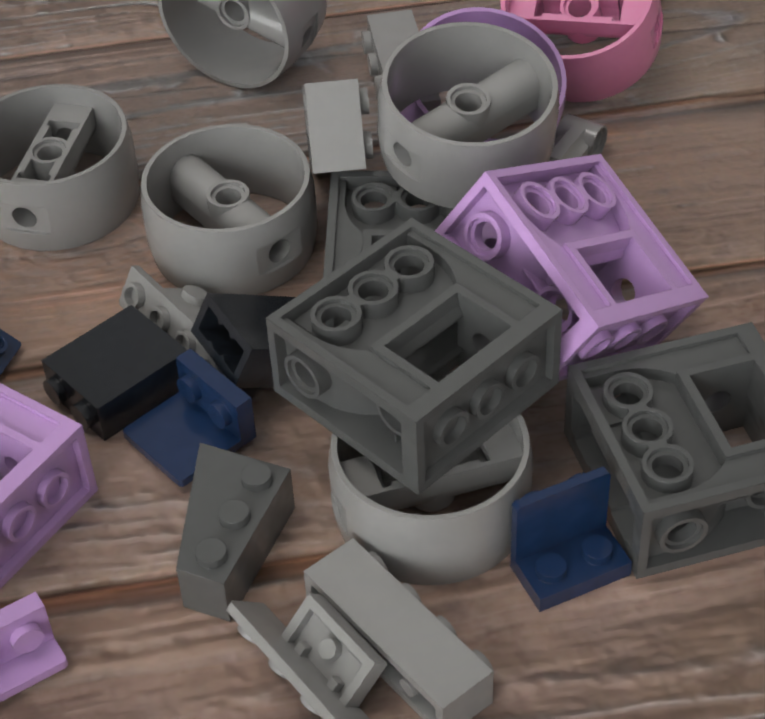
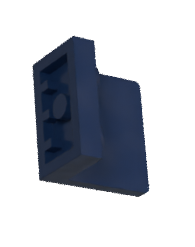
M191 348L176 357L179 375L177 387L180 392L123 429L124 438L179 487H184L193 481L200 443L235 452L257 437L252 398Z
M604 466L587 473L575 474L568 480L543 490L531 491L512 503L510 567L539 612L631 575V559L606 526L611 474Z

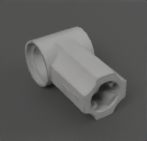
M566 114L557 127L555 143L549 161L601 154L607 140V127L572 114Z

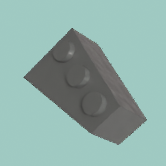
M199 444L176 566L184 607L231 622L232 617L226 611L228 605L232 600L243 601L295 509L291 469L207 444Z

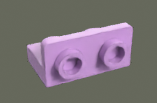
M36 591L0 609V702L68 666L67 658L54 638L46 608Z

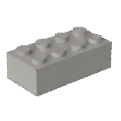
M358 79L304 83L302 85L309 165L312 173L366 169V159L373 158L372 134L369 131H364L362 126V115L369 114L367 87L359 88Z

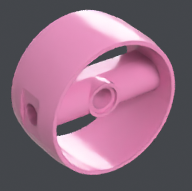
M500 0L501 10L524 18L539 28L544 34L567 35L571 41L579 44L590 43L598 37L620 38L612 44L593 52L577 55H560L567 77L565 101L592 102L614 96L626 90L648 71L660 48L663 30L661 0Z

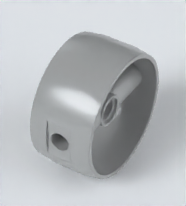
M158 0V7L163 25L170 39L192 65L207 76L223 84L238 88H256L267 85L284 74L309 48L325 20L327 0ZM248 28L272 42L254 37L243 29Z
M452 22L440 24L421 30L404 40L387 59L378 90L377 134L381 155L390 175L401 187L414 196L438 206L454 209L485 171L549 162L555 143L560 106L558 80L552 63L538 46L524 36L509 29L487 23ZM448 91L445 103L413 122H409L400 113L407 106L423 97ZM527 114L534 121L532 125L517 134L499 140L484 142Z
M72 84L34 86L1 97L0 240L22 249L56 251L91 243L119 227L133 211L139 194V169L133 136L126 116L119 104L100 91ZM84 152L104 157L95 165L76 174L75 168ZM18 166L11 180L1 178L8 171Z
M224 124L204 127L183 134L168 142L152 156L145 166L141 179V209L148 246L160 272L177 287L183 288L185 285H195L208 293L257 295L286 283L297 275L310 260L315 247L318 225L315 184L306 155L288 137L268 128L246 124ZM250 193L274 197L288 205L271 216L250 199ZM184 209L205 228L186 225L172 218Z
M448 372L446 375H444V376H443L441 379H439L437 382L441 381L443 378H445V377H446L448 374H450L451 372ZM521 413L420 495L413 492L332 433L328 458L331 502L344 542L346 543L354 538L367 552H376L386 564L388 572L398 581L410 584H451L476 577L495 567L511 552L512 503L532 491L533 452L528 428ZM508 482L493 497L462 511L439 515H419L399 511L410 507H416L419 510L428 512L440 511L448 507L454 501L456 495Z

